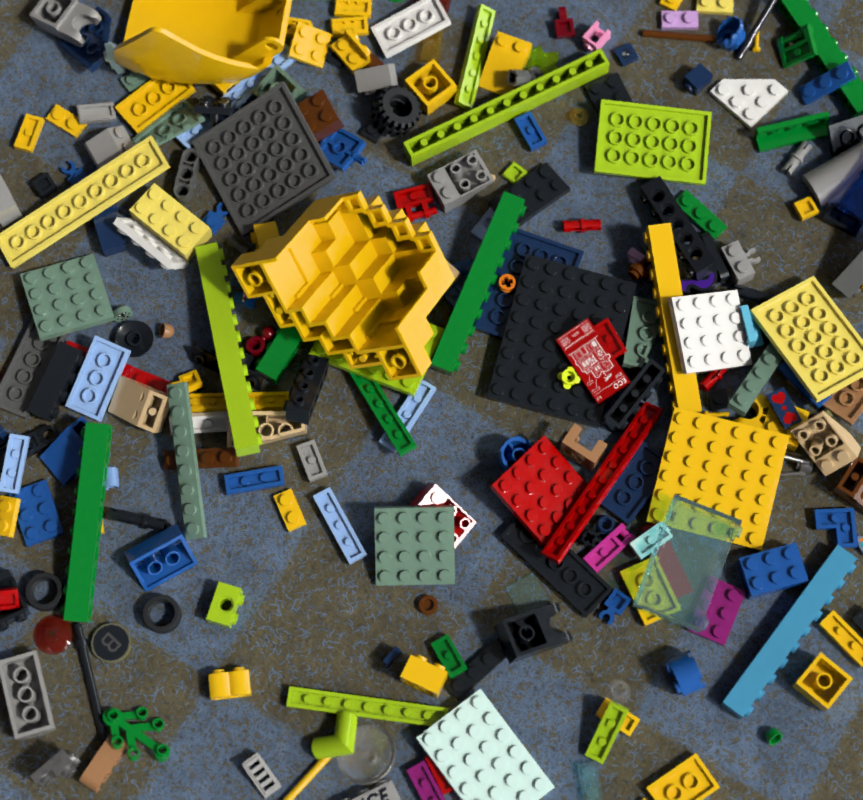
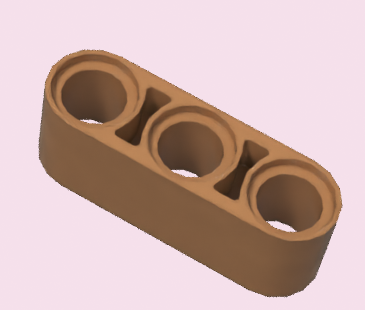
M110 734L83 772L79 782L97 793L101 789L99 787L102 782L105 783L112 773L111 769L113 766H116L124 755L123 751L125 748L128 749L125 739H123L122 748L115 750L111 747L112 736ZM114 741L116 745L121 744L119 741Z

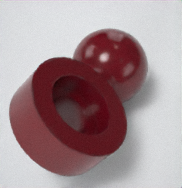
M266 326L261 330L260 337H251L246 343L248 353L255 357L263 355L266 349L265 342L272 341L275 338V329L271 326ZM255 346L260 347L258 350H254Z

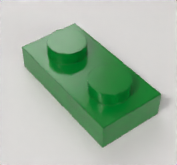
M448 634L431 643L450 679L468 669Z

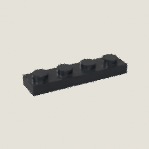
M499 637L467 665L468 669L455 676L445 685L458 701L507 658Z

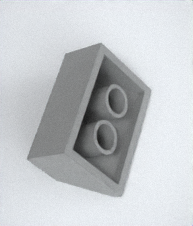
M123 125L107 128L84 144L97 169H100L135 146Z

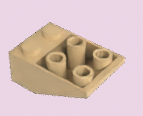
M121 375L108 412L152 433H159L162 431L169 412L168 393Z
M824 411L819 412L790 430L825 476L857 459L861 447L852 435Z

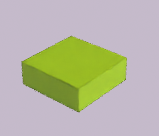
M513 161L502 173V177L514 185L524 178L528 172Z

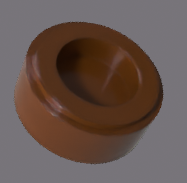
M431 595L421 597L418 602L419 611L427 616L434 614L438 608L436 598Z

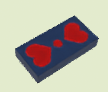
M784 387L766 395V399L784 431L802 422Z

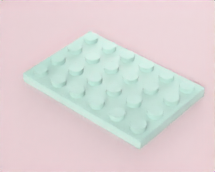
M481 689L415 738L461 800H539L554 788V785Z

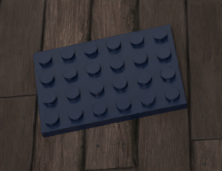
M518 229L516 234L512 233L510 238L512 240L509 251L505 250L502 256L505 258L502 268H497L495 273L498 275L494 286L490 285L488 291L491 293L487 303L483 302L481 307L483 313L480 320H476L475 330L503 340L526 254L579 267L584 251ZM504 274L512 275L516 281L515 289L510 293L502 292L498 286L499 278ZM504 280V284L502 285L510 287V283L512 284V282Z

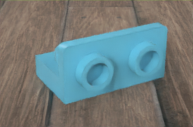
M748 305L740 306L739 311L744 322L742 323L743 331L746 330L747 335L746 345L749 348L763 346L764 342L760 327L754 320Z

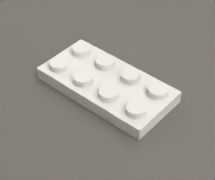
M421 0L372 26L371 29L388 59L451 25V22L439 0Z
M117 217L113 222L121 234L128 235L132 239L131 242L144 248L146 250L145 253L151 258L159 260V264L167 270L185 269L189 264L134 218Z

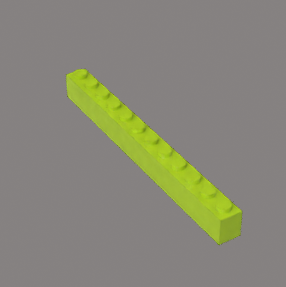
M600 48L403 142L404 153L411 166L419 164L607 74L610 63Z
M217 242L196 246L195 250L237 457L260 453L259 445H263L261 433L257 434L256 428L259 427L258 418L253 416L252 410H256L254 399L249 398V393H252L250 381L246 382L245 376L249 374L247 365L242 364V359H245L243 347L239 348L238 342H242L240 331L235 330L238 321L236 314H232L231 310L235 308L233 297L229 298L228 293L231 292L230 282L225 281V276H228L226 265H222L221 260H225L223 249L218 248Z

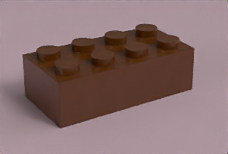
M323 89L297 104L318 142L345 127L329 96Z

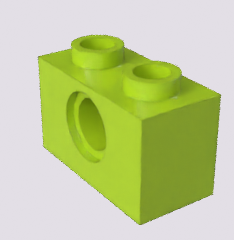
M218 582L206 620L209 623L231 629L232 625H236L239 616L236 613L238 606H242L245 599L243 590L236 586ZM224 602L232 603L229 610H222Z

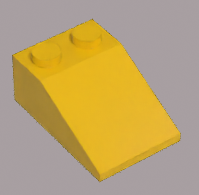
M498 31L488 54L478 87L498 95H504L516 89L517 86L508 85L506 81L507 72L510 69H525L532 53V43Z

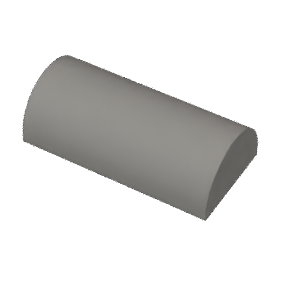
M863 141L802 175L803 181L821 208L863 184Z
M34 650L0 660V677L15 740L30 739L54 731L56 728L38 651Z

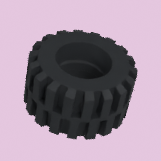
M395 85V87L389 86L381 92L371 106V116L374 117L372 121L377 124L376 127L378 129L381 128L383 130L382 133H389V136L392 137L394 135L400 137L402 134H407L420 120V115L422 114V109H420L421 102L417 101L419 99L417 95L414 96L413 91H408L407 87L403 86L400 88V85ZM390 105L398 108L403 117L396 115L391 110Z

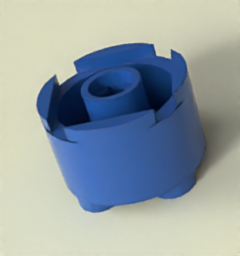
M690 650L667 659V663H665L669 677L674 676L675 682H673V686L677 695L682 694L683 697L706 687L705 683H700L702 675L694 657H688L691 654Z

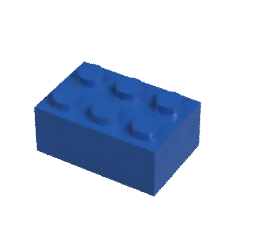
M796 542L744 556L736 562L748 600L805 585L808 581Z

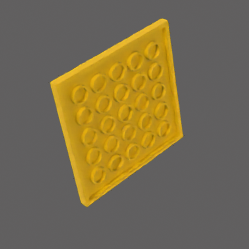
M674 407L646 522L657 524L662 521L666 527L762 550L790 435Z

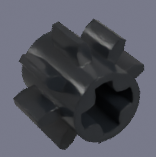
M587 523L585 529L580 533L582 535L579 536L578 541H583L584 547L592 545L595 548V542H601L602 540L598 536L602 533V530L596 528V523L594 525Z

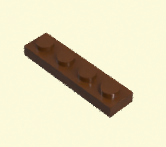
M235 447L196 449L198 469L239 467V457H237ZM175 450L164 451V470H177Z

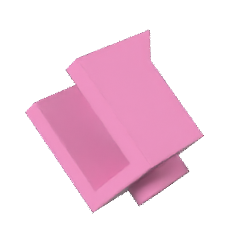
M595 21L582 37L584 48L589 52L602 48L610 40L611 31L608 29L606 32L602 31L599 28V22ZM594 36L599 39L596 43L592 41Z

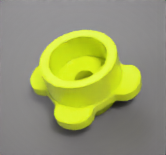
M568 367L557 375L558 380L562 381L565 389H570L573 384L580 382V377L577 376L573 367Z

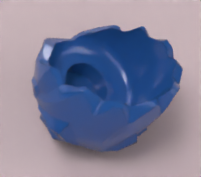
M728 16L726 20H722L721 25L717 29L716 43L728 51L737 49L746 37L742 20L737 16Z

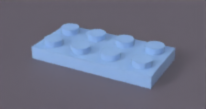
M95 335L65 406L97 421H102L131 350Z

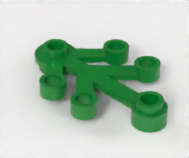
M139 707L136 711L121 712L117 708H109L104 712L103 722L111 729V747L113 749L119 750L123 746L124 740L119 736V728H121L126 733L127 758L130 761L138 760L140 750L136 748L135 739L154 751L153 757L156 761L165 762L168 760L170 748L165 744L156 743L142 733L146 731H162L164 721L161 718H156L150 723L129 724L126 720H145L148 716V710L145 707ZM142 711L145 715L141 716L138 713ZM110 715H114L117 718L112 719L110 718ZM160 723L161 727H156L154 724ZM114 741H119L121 744L116 745ZM159 749H163V750H165L166 752H165V753H160V752H159ZM135 752L137 755L131 756L130 753Z

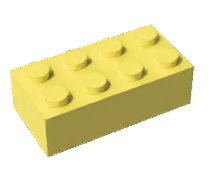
M155 183L129 209L132 218L187 262L196 254L195 247L205 245L213 236L209 226Z

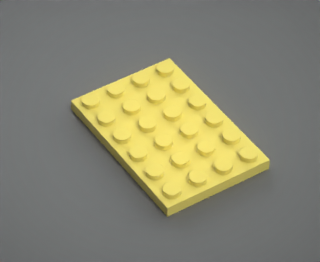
M814 276L750 310L758 326L816 403L863 377V339Z

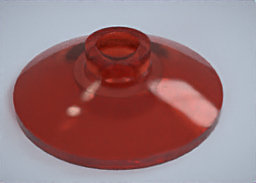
M50 615L41 619L36 625L33 635L38 649L46 654H58L66 650L73 639V628L70 622L63 620L64 617L59 615ZM51 630H55V635L53 637H49V632Z

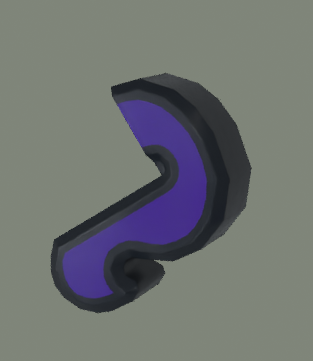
M717 271L699 281L696 278H680L683 296L712 293L717 283Z

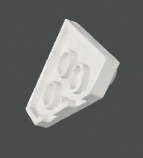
M722 79L709 94L745 126L751 129L788 93V90L775 79Z

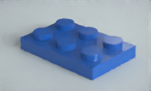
M46 479L21 488L19 495L9 493L10 497L21 499L17 519L28 548L65 534Z

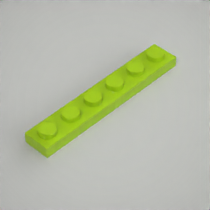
M482 3L477 5L454 104L468 111L472 110L496 12Z

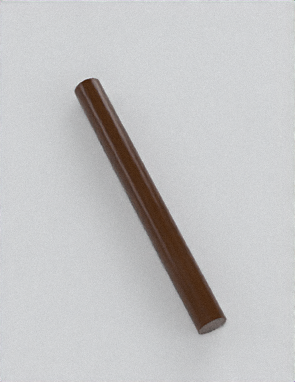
M643 30L642 36L716 43L715 35Z

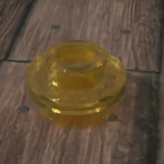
M575 108L570 114L571 122L577 126L586 124L589 118L588 112L583 108ZM581 114L583 117L578 118L576 115Z

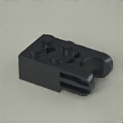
M558 603L503 619L494 626L509 664L557 648L573 639L569 631L557 632L550 626V618L561 610Z

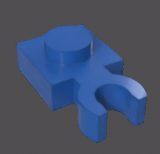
M69 161L70 166H72L70 170H66L64 167L61 168L65 175L70 176L67 180L72 186L89 176L82 168L76 170V166L72 161Z
M222 202L217 205L216 212L210 210L202 220L211 228L213 236L226 223L223 217L230 215L228 209L221 211V208L224 206Z
M615 588L604 603L608 606V609L603 610L599 614V618L602 619L605 614H608L610 620L607 624L611 625L614 622L615 613L621 616L632 599Z

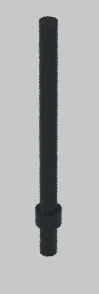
M777 0L768 1L750 33L741 43L742 46L735 58L741 61L747 50L751 49L754 44L753 40Z
M79 623L74 625L77 638L75 643L80 651L100 741L103 742L107 739L108 735L105 723L103 722L102 709L88 654V640L84 636L82 624Z

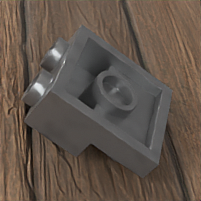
M61 749L30 777L35 783L41 786L45 784L48 786L56 780L55 775L63 779L65 777H72L77 772L76 768L81 760L74 752L72 753L70 750L67 752Z

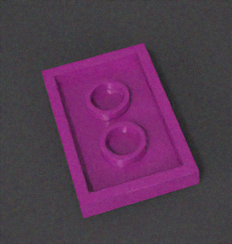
M709 576L686 631L724 647L746 591Z

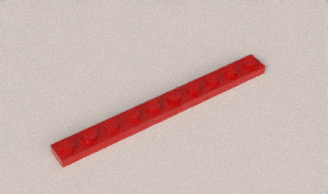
M645 401L542 550V556L560 564L663 414L662 408Z

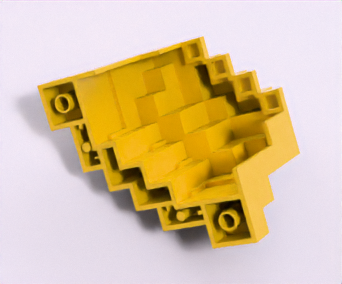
M361 190L316 199L283 236L267 239L257 251L241 254L231 265L247 298L263 296L280 328L295 326L303 342L319 340L327 356L343 353L350 369L382 365L390 381L422 377L432 364L424 348L434 334L426 317L455 280L426 221L411 224L402 208L388 211L379 195L364 198Z

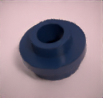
M604 515L598 518L596 528L602 530V535H609L615 530L616 524L612 517ZM607 522L609 528L604 529L602 523Z

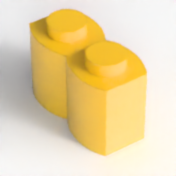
M235 667L231 672L217 669L213 670V674H208L211 700L252 696L249 670H245V667Z

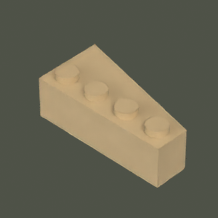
M227 411V448H228V447H235V446H234V441H233V436H232V431H231V426H230V421H229V416H228V411ZM252 411L253 416L258 418L259 427L256 428L257 434L261 433L263 444L307 434L306 424L285 420L286 411Z

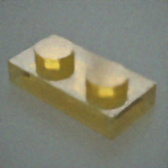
M444 29L423 39L422 63H429L433 59L440 63Z

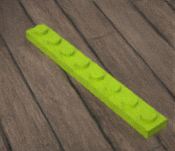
M289 686L286 707L332 714L350 712L361 718L431 727L449 713V708L292 686Z

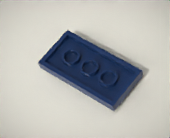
M643 441L600 506L629 526L653 494L662 454Z

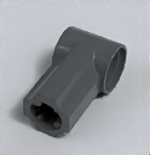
M531 66L529 70L510 69L507 72L506 81L508 85L522 86L543 76V72L536 66Z

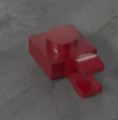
M565 6L558 7L559 19L554 20L556 39L574 38L573 18H567Z

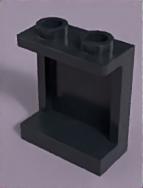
M9 569L0 572V589L18 587L20 608L0 610V632L7 630L9 625L14 622L21 623L28 618L27 616L31 614L16 579Z

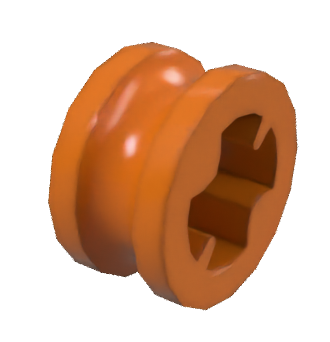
M510 274L502 275L499 278V289L504 293L512 292L515 289V278ZM504 280L512 282V284L510 283V287L502 285L504 284Z

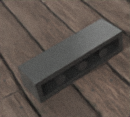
M863 247L830 282L847 298L851 296L855 298L862 290L860 287L863 284Z

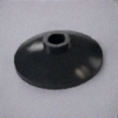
M136 320L124 323L118 329L115 336V343L131 350L129 357H140L146 354L151 349L154 341L151 328L146 323ZM134 338H138L139 342L133 344L132 340Z

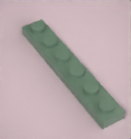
M771 342L728 403V408L743 417L783 360Z

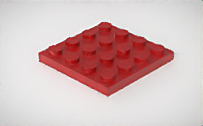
M543 435L489 487L542 546L553 536L587 487V483L547 437Z

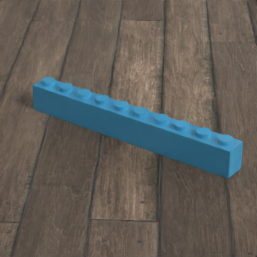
M839 545L833 549L722 701L721 706L739 719L743 716L746 718L754 709L751 706L755 699L759 702L765 694L763 688L766 684L771 685L776 679L777 675L774 674L778 668L782 670L788 662L786 657L789 652L794 653L800 645L797 641L801 636L805 638L812 629L809 627L812 621L817 622L823 613L820 611L821 608L831 603L834 598L831 594L835 589L838 591L846 582L843 580L845 575H851L857 567L854 564L857 560L855 556Z

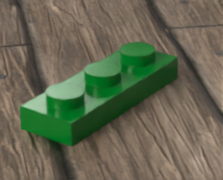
M688 190L684 191L676 199L685 215L703 232L708 231L714 241L727 229V226Z

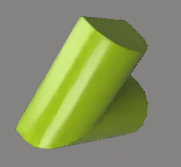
M350 712L338 713L334 735L318 737L312 740L313 755L317 759L354 754L358 717Z

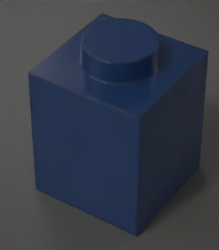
M699 63L684 76L683 87L688 93H693L696 96L711 83L713 74Z

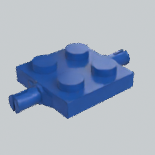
M340 129L320 141V147L330 165L342 172H345L354 161L362 166L367 162L366 158L359 155L366 147L365 141L344 129Z

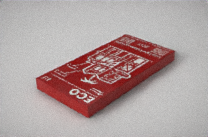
M589 318L556 339L598 404L631 383Z

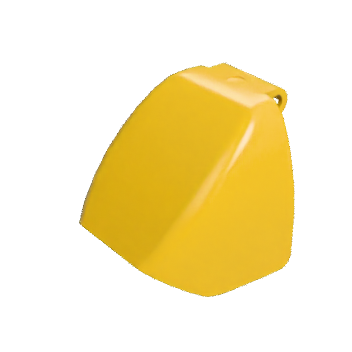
M133 0L124 42L118 44L114 50L115 62L132 72L174 83L221 84L251 78L271 64L273 57L283 51L292 0Z

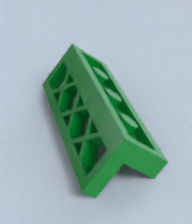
M829 111L756 128L754 139L758 152L761 153L799 144L802 141L808 142L828 137L826 124L830 117Z

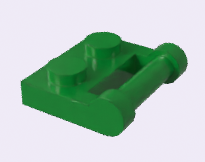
M811 24L804 25L802 29L790 35L777 38V45L784 68H791L818 55L813 37L814 30ZM805 36V39L787 47L788 43Z

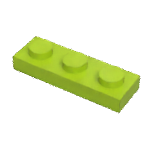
M613 700L610 701L585 756L604 764L630 710L629 708Z

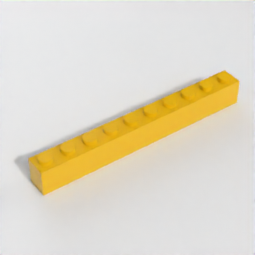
M671 223L649 225L645 232H643L644 243L648 244L646 257L647 261L651 262L652 269H649L650 279L654 281L655 288H652L653 298L657 299L658 306H656L655 311L661 323L659 325V335L663 337L664 341L662 353L663 356L666 355L667 359L665 372L670 377L668 390L673 395V401H671L672 412L674 407L700 413L702 412L696 373L685 375L682 373L668 299L671 297L683 296Z

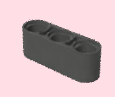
M188 148L182 153L173 188L175 198L180 204H187L191 201L201 161L198 152L192 148ZM189 158H195L192 162L187 161ZM187 174L191 175L188 179L183 178ZM183 191L187 192L186 195H184V196H179V194H180L181 192H183Z

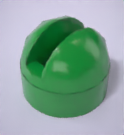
M770 727L768 732L765 731L764 736L770 745H775L780 742L783 735L777 728Z

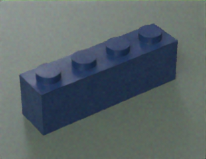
M117 202L93 217L105 257L127 251L126 244H129L127 236L121 234L117 230L118 227L113 224L117 218L116 211L119 210Z

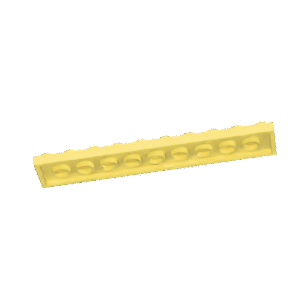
M150 135L1 232L0 248L10 267L15 269L169 169L170 165L155 139Z

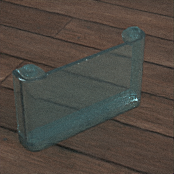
M675 494L667 509L632 606L698 633H701L702 630L705 631L709 624V619H706V613L731 544L742 533L743 527L740 526L742 520Z

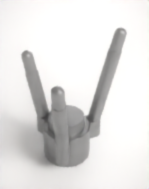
M786 450V454L789 455H785L784 459L794 461L795 469H798V471L781 472L780 476L798 475L805 477V473L812 472L814 461L811 458Z

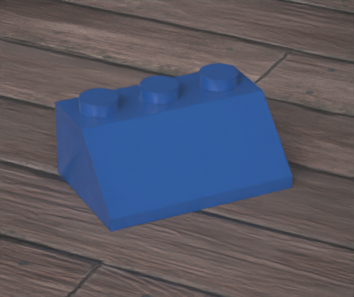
M177 523L124 552L146 592L199 564Z

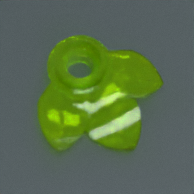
M541 46L532 50L528 70L531 66H538L543 75H546L560 68L556 65L559 59L558 52L544 53Z

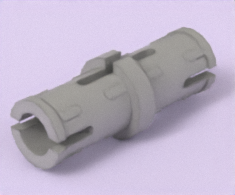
M802 141L797 150L790 154V159L781 168L783 173L790 168L786 173L787 176L792 175L797 166L803 163V158L812 149L810 144L804 149L808 142Z

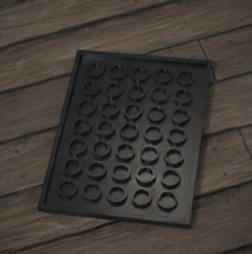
M526 254L486 398L598 429L606 400L598 404L581 377L580 382L573 384L570 389L563 387V383L561 380H558L557 375L568 367H573L556 339L587 318H589L593 326L609 318L622 340L637 283Z

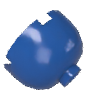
M520 436L512 437L500 446L497 455L501 469L505 472L533 443Z

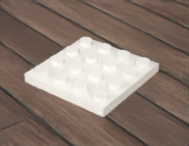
M737 290L671 297L668 299L683 375L752 365L749 346L746 345V330L743 331L742 323L744 322L739 311L740 301Z

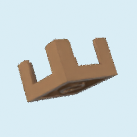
M574 423L561 442L560 452L593 472L604 456V450L608 444L598 440L592 451H589L584 446L578 444L580 440L578 435L582 427Z

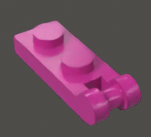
M621 523L583 558V561L598 573L629 545L636 536L633 533L630 534L626 530L627 527ZM619 534L624 538L622 542L617 538Z

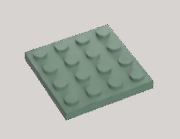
M94 254L20 274L40 341L115 321Z
M454 505L374 507L376 586L455 584Z

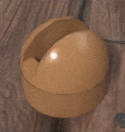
M161 323L158 330L159 337L165 339L174 335L173 326L168 323Z

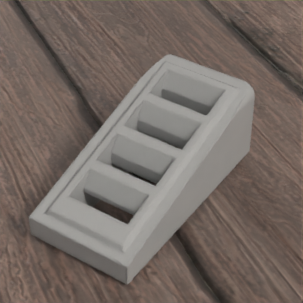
M258 752L241 764L265 799L282 787ZM258 761L260 763L252 770L249 769L255 762ZM261 768L265 770L256 777L253 775ZM268 774L269 778L260 784L258 781ZM273 781L274 785L265 791L263 788Z

